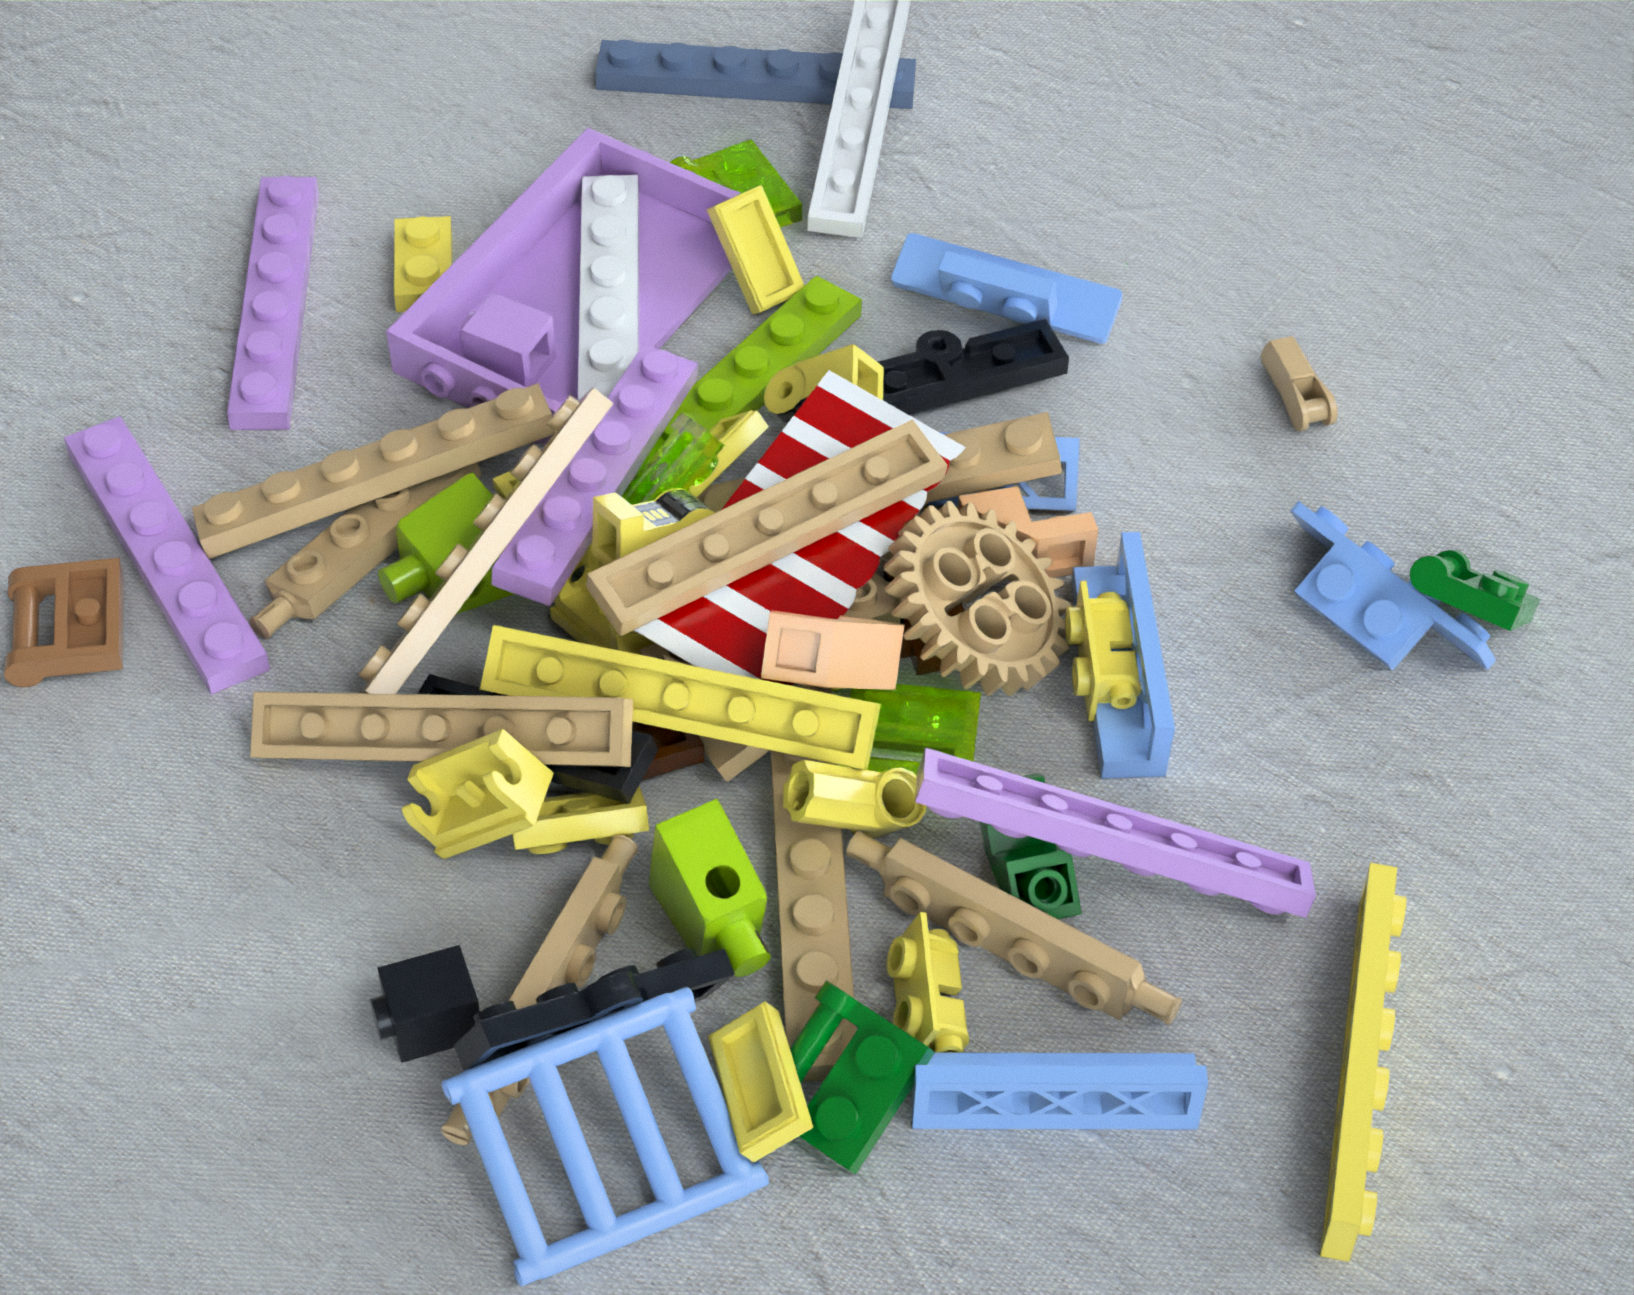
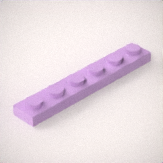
M261 177L227 409L230 430H290L319 198L317 177Z
M643 344L607 397L614 404L493 565L492 586L547 606L552 605L592 543L593 497L610 493L623 495L696 382L697 362Z
M121 416L64 437L68 455L211 695L269 671L270 666L265 649Z
M925 748L917 770L915 802L926 805L932 812L946 818L967 817L990 824L1000 833L1010 837L1023 838L1031 836L1054 843L1063 851L1074 856L1089 857L1095 855L1121 863L1126 869L1138 875L1154 876L1159 874L1185 882L1190 888L1202 894L1219 895L1223 893L1249 901L1259 910L1270 914L1279 915L1286 912L1307 918L1316 897L1310 862L929 748Z

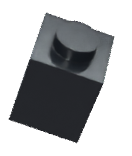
M460 945L377 967L382 996L370 999L371 1009L380 1040L389 1037L394 1038L401 1063L452 1049L454 1044L475 1026L473 1016L480 1012L479 1002Z

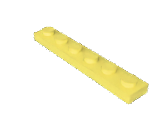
M497 625L492 627L480 690L509 696L633 699V722L868 770L881 704Z
M1371 862L1358 906L1320 1248L1321 1257L1346 1262L1350 1261L1357 1236H1371L1375 1220L1377 1192L1365 1190L1367 1171L1377 1172L1382 1152L1383 1129L1372 1128L1371 1123L1373 1110L1383 1111L1388 1091L1390 1071L1388 1068L1377 1067L1379 1050L1389 1051L1393 1036L1395 1010L1383 1008L1385 992L1394 994L1396 990L1401 952L1389 950L1390 936L1400 937L1407 900L1405 896L1395 895L1397 867Z

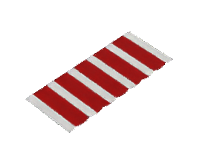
M828 370L721 510L912 419L948 465L945 475L949 469L950 461L960 455L966 447ZM941 481L655 619L634 631L693 666L793 686L795 683L761 678L770 612L773 610L836 620L840 615L844 616L854 602L857 589L863 587L873 577L878 569L881 556L889 552V545L899 537L898 532L904 527V524L911 521L920 512L926 501L928 491L934 489Z

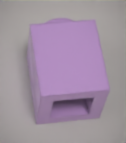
M491 292L477 311L470 312L462 323L459 338L463 344L464 358L525 387L534 385L556 358L552 315Z

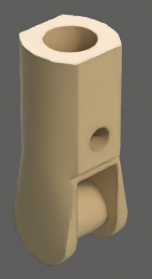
M1290 336L1270 340L1261 352V363L1281 396L1294 429L1298 432L1308 429L1309 423L1322 421L1326 426L1335 424L1338 415L1335 398L1317 377L1296 339Z

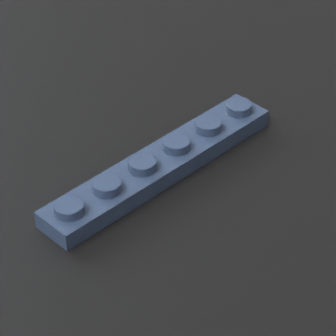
M626 39L618 41L602 40L595 72L596 90L832 104L843 53L795 52L787 49H746L736 46H696L684 43H647ZM899 58L889 108L913 109L916 59Z

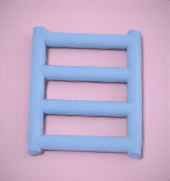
M684 987L671 993H664L472 1067L461 1074L442 1081L443 1093L449 1099L451 1105L460 1103L520 1257L513 1260L515 1279L520 1286L553 1276L768 1186L769 1178L759 1161L751 1163L748 1158L739 1152L725 1099L689 1014L696 1011L694 996L689 987ZM662 1025L723 1171V1174L686 1189L682 1187L623 1041ZM595 1051L598 1054L656 1199L652 1203L617 1217L614 1214L556 1066ZM528 1077L588 1227L586 1230L549 1245L545 1241L488 1095L492 1091Z

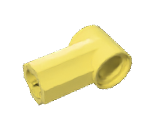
M803 760L792 765L791 774L783 785V808L789 811L792 821L849 829L853 834L860 830L873 839L915 825L921 821L926 813L927 806L915 802L917 776L912 771L904 768H892L884 772H875Z

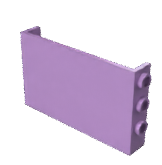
M587 128L386 331L393 372L425 387L437 397H446L467 408L493 400L509 389L526 388L464 358L463 344L459 338L462 323L470 312L477 311L492 292L552 315L556 358L535 384L539 383L553 416L569 395L578 400L582 177L638 175L639 350L643 344L660 349L732 270L706 209L740 194V192L731 190L692 171L657 158L646 151L639 150ZM552 436L533 443L546 445Z

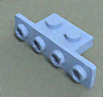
M915 233L907 235L891 275L892 284L898 288L952 302L965 308L977 309L1006 317L1023 324L1046 319L1053 331L1099 344H1105L1108 341L1122 302V292L1119 289Z
M1298 501L1290 510L1301 528L1329 549L1294 592L1300 600L1393 671L1430 627L1486 670L1496 661L1486 644L1491 636L1480 624L1463 612L1454 619L1438 607L1441 601L1415 589L1410 580L1406 583L1391 571L1395 563L1389 556L1369 541H1366L1360 548L1344 536L1349 530L1348 527L1328 509L1320 506L1314 513Z

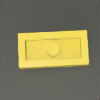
M421 216L394 219V299L396 312H405L453 264L451 216Z
M640 786L629 804L588 792L544 798L535 825L512 834L515 850L527 848L529 852L534 854H549L565 849L568 842L594 839L596 843L609 845L611 838L619 834L632 839L634 833L649 831L647 806Z

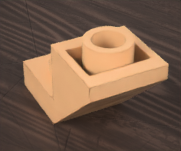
M1018 486L985 490L959 496L958 511L968 502H971L975 506L979 518L990 509L995 510L997 524L1001 528L1014 521L1017 526L1016 538L1021 543L1029 538L1036 542L1031 552L1035 558L1050 557L1052 560L1050 566L1044 570L1048 577L1055 578L1072 575L1073 567L1094 566L1098 527L1092 512L1031 521Z
M772 610L769 614L761 678L826 688L895 690L905 624L842 615L836 620Z

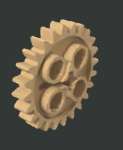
M947 501L939 510L931 505L919 516L916 515L898 532L899 537L889 545L888 550L893 554V557L884 565V570L895 577V579L885 587V592L901 599V603L891 611L892 616L909 620L912 626L904 633V638L906 640L920 638L925 644L920 658L923 661L932 658L934 655L942 660L940 674L944 678L953 670H957L960 672L964 689L968 690L980 680L987 696H991L1000 687L1007 696H1012L1021 687L1027 691L1058 667L1061 663L1058 658L1069 650L1070 646L1063 639L1066 636L1065 619L1061 616L1066 612L1067 607H1071V603L1055 596V592L1064 585V582L1061 579L1047 576L1044 570L1050 566L1052 560L1050 557L1035 558L1031 552L1036 542L1029 538L1021 543L1016 538L1017 526L1014 521L1001 528L997 524L995 510L990 509L979 518L973 503L968 502L958 511L952 501ZM1005 579L1011 582L998 593L991 592L974 602L968 609L951 617L946 614L961 602L968 603L973 601L992 585Z

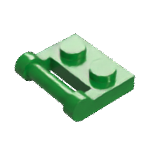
M1451 549L1442 551L1437 555L1421 557L1413 563L1410 569V581L1414 588L1421 593L1508 631L1531 622L1541 600L1526 593L1529 583L1516 576L1499 570H1494L1492 575L1481 574L1472 570L1466 555L1458 550Z
M826 980L814 997L820 1003L790 1047L800 1084L843 1018L858 1027V1029L807 1106L813 1128L799 1137L847 1170L857 1174L914 1086L915 1065H927L935 1052Z

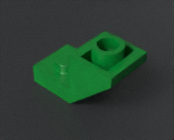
M1038 773L1022 776L1045 783L1044 776ZM980 822L985 853L1000 890L1056 919L1082 914L1071 854L1063 851L1054 843L1031 836L1023 838L1010 837L1000 833L992 825Z

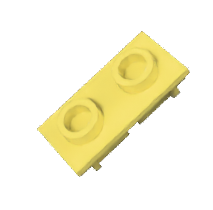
M1080 581L1076 606L1066 608L1065 635L1067 644L1077 645L1079 657H1074L1072 664L1074 695L1085 697L1088 721H1095L1098 703H1111L1117 709L1130 708L1136 704V697L1139 696L1142 688L1135 651H1111V649L1132 648L1133 635L1128 604L1115 592H1105L1097 598H1089L1087 581Z
M920 912L904 933L893 940L888 951L887 972L894 980L896 999L893 1024L928 1046L934 1052L964 1053L963 1049L969 1043L964 1000L940 996V993L956 996L962 989L958 944L950 938L949 933L945 930L933 929L928 931L927 913Z

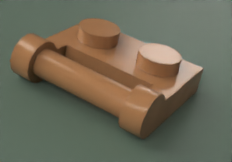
M120 558L17 568L9 574L8 597L14 602L12 651L5 657L4 677L7 682L18 687H31L40 683L44 677L123 669L124 574ZM55 595L54 645L38 646L39 603L46 596Z

